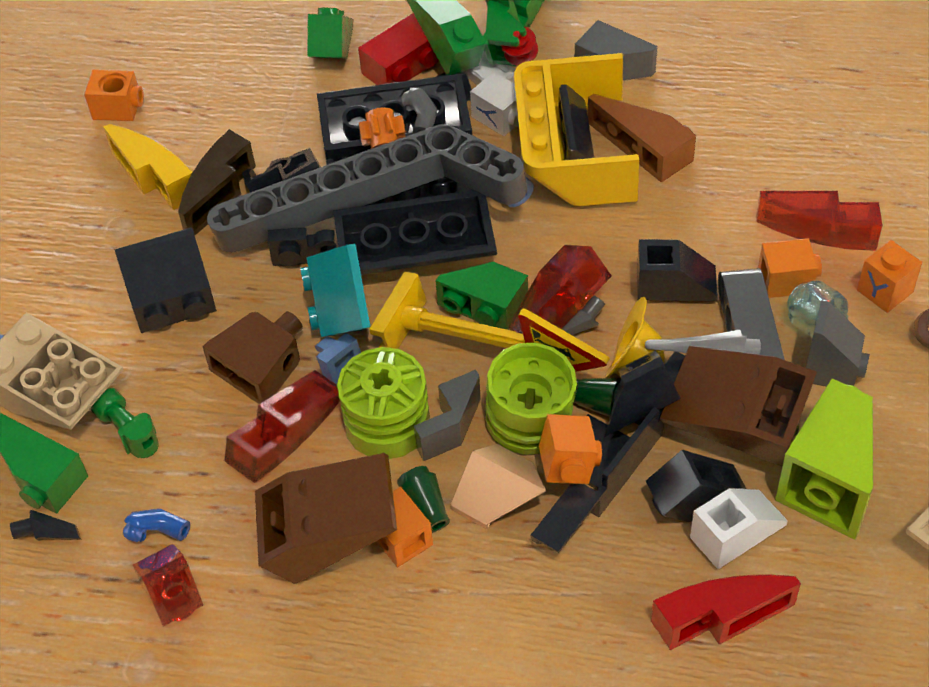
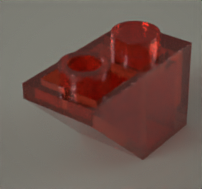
M174 544L132 565L163 627L173 621L186 619L195 609L203 606L189 565L184 555Z

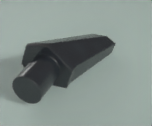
M29 510L30 518L10 523L13 539L34 535L38 541L43 539L81 540L80 533L75 524L34 510Z

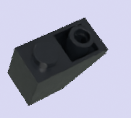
M639 239L637 300L641 297H646V300L717 301L716 265L680 240Z

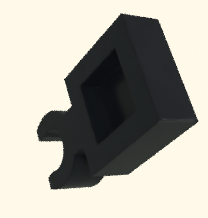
M306 227L268 230V246L273 266L308 264L306 257L337 248L335 233L331 229L320 230L311 235H308Z

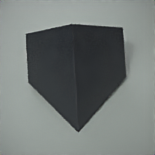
M655 350L618 368L621 380L604 437L646 417L653 407L660 410L681 399L661 357Z

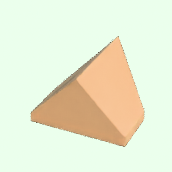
M499 444L472 451L450 506L454 512L487 529L494 520L540 495L546 489L532 462Z

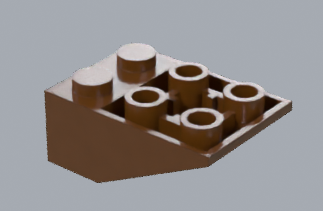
M689 346L674 382V386L681 399L664 407L659 421L783 466L785 454L793 440L817 371L774 356Z
M385 453L287 472L255 491L258 566L293 584L301 582L397 530L389 456Z

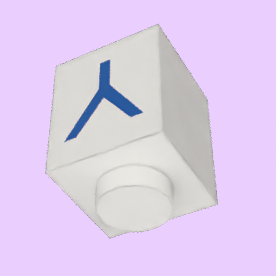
M493 72L470 91L471 115L474 119L502 136H505L514 127L519 126L515 84Z

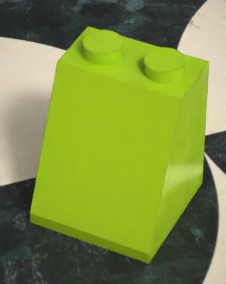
M832 378L785 454L775 501L855 540L859 534L873 490V397L863 393L855 386L846 385Z

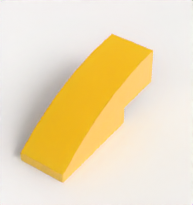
M113 124L104 126L103 128L112 154L143 195L157 189L173 211L178 209L183 192L193 172L180 158L149 137Z

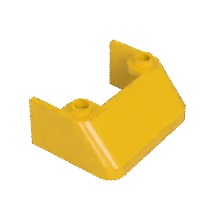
M623 54L535 60L520 64L514 71V84L521 156L525 173L574 206L638 201L639 155L565 160L558 109L559 88L565 84L585 100L587 114L588 97L592 94L621 101L623 94Z

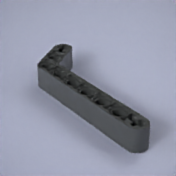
M442 124L220 203L211 209L207 216V222L219 247L225 252L233 253L268 241V230L304 228L334 217L333 210L365 206L442 177H447L507 205L520 202L525 197L527 184L524 166L519 157L451 125Z

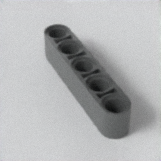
M761 269L719 272L718 292L727 332L741 330L742 336H747V339H760V355L774 356L785 360ZM799 424L794 435L798 434Z

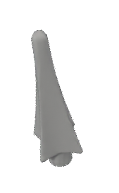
M741 330L688 338L653 339L645 342V347L650 350L687 353L689 346L760 355L761 351L760 339H747V336H742Z

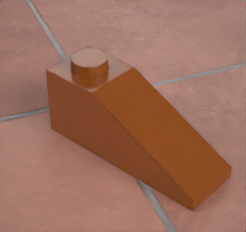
M592 94L588 97L589 125L625 154H638L639 165L661 183L694 161L696 135L689 127L682 125L671 115L597 94Z

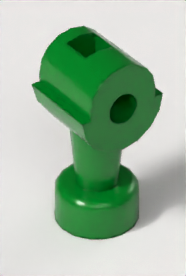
M108 388L92 405V413L102 422H113L116 425L127 454L131 453L137 458L152 456L159 447V441L151 416L147 413H140L137 416L132 415L125 409L126 399L115 388Z

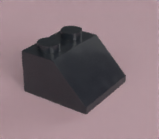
M192 227L114 249L141 333L162 329L171 324L199 318L205 314L217 311Z

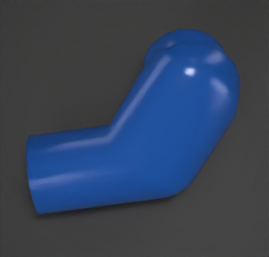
M160 508L135 511L125 518L126 526L123 528V535L128 540L142 542L146 538L147 530H157L182 541L188 535L191 524L189 521Z

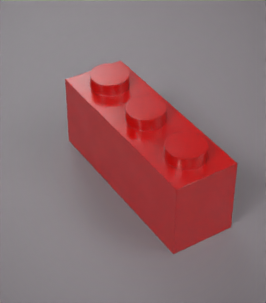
M414 13L358 47L361 74L375 85L409 81L439 61Z

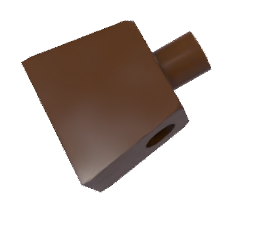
M286 311L274 323L258 312L249 313L202 346L209 370L265 408L299 364L300 355L294 336L303 329L302 323L289 311Z

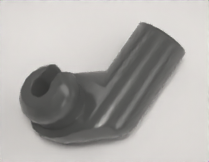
M412 87L409 91L404 92L401 98L402 105H408L406 110L415 111L417 114L412 130L413 134L433 127L437 108L425 90Z

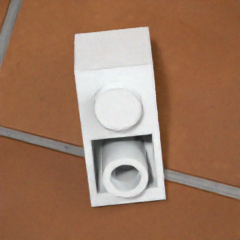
M729 488L694 510L690 538L717 569H720L785 527L788 520L760 490Z

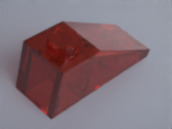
M564 245L539 270L508 328L511 331L523 334L518 315L521 309L524 308L562 329L612 275L591 246Z

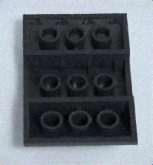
M461 74L317 93L327 165L371 149V145L362 146L359 122L366 121L365 115L370 110L382 107L391 108L394 112V117L403 116L405 136L412 135L417 114L415 111L406 110L408 105L403 106L401 102L403 93L409 91L412 87L425 90L436 106L437 115L434 126L442 124L451 125L473 135ZM447 177L436 179L365 206L333 210L338 247L356 244L361 275L497 255L486 196Z

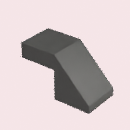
M476 370L438 385L440 409L443 414L414 425L416 447L423 461L462 445L481 400L480 378Z

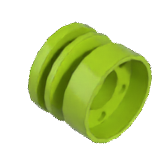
M535 342L519 343L504 349L492 361L487 374L485 419L486 427L497 443L519 454H540L539 442L547 414L572 415L577 381L575 369L568 358L551 346Z
M388 347L365 350L352 357L341 369L337 382L347 439L357 451L366 456L385 453L389 456V459L403 457L417 449L414 425L430 419L427 384L423 367L414 356L400 349Z

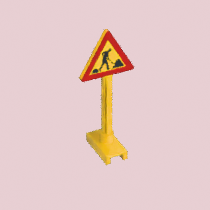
M405 271L369 328L371 335L382 337L383 341L379 347L399 349L409 330L419 332L429 330L504 348H509L519 343L535 342L551 346L568 358L575 372L605 367L610 360L606 354L524 308L521 309L518 315L523 334L429 313L426 308H423L427 299L419 275Z

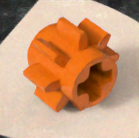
M382 107L370 110L365 115L366 121L359 122L362 146L371 145V149L406 137L403 116L394 117V112L391 108Z

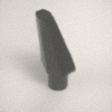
M592 295L582 310L575 307L571 313L555 326L571 335L596 327L599 323L595 318L605 303Z

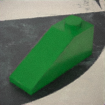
M407 0L446 75L457 74L479 66L487 42L472 15L457 0Z
M0 413V454L21 490L19 492L20 497L35 509H40L43 506L57 514L88 477L79 454Z

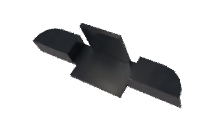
M674 352L664 364L673 384L685 358V355L679 352ZM653 407L646 417L634 422L639 427L631 437L620 431L604 437L607 424L587 414L590 417L595 440L601 442V463L598 467L594 466L589 484L571 483L530 535L533 542L544 544L559 553L589 513L598 518L601 516L663 435L664 423L659 420L664 408L659 410Z

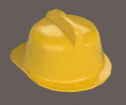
M641 297L631 309L620 332L613 362L605 378H609L612 373L620 376L618 368L654 351L645 347L647 340L663 339L644 320L647 306L646 297ZM655 350L664 362V350Z

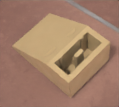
M26 312L0 339V406L14 414L71 430L122 373L123 367Z

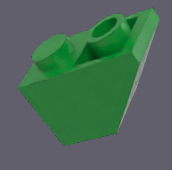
M318 8V14H308L307 57L347 59L353 31V19L345 16L344 11L338 8Z
M496 262L441 274L435 280L438 305L450 313L461 314L477 321L479 324L509 330L528 301V275Z

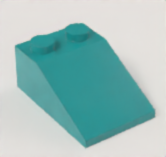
M356 244L345 245L306 257L308 267L300 269L304 291L312 290L315 306L308 307L312 331L320 330L322 338L369 329L371 326Z

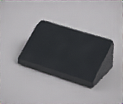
M561 85L558 95V109L566 160L594 158L586 102L568 85Z

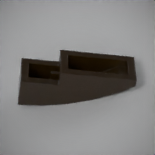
M229 129L200 160L189 178L178 210L183 230L192 227L194 235H197L208 225L207 216L213 207L242 195L239 181L243 179L242 172L256 167L249 140Z

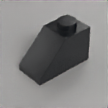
M685 450L677 453L646 480L653 495V505L657 511L665 517L686 522H692L694 510L727 489H746L734 464Z

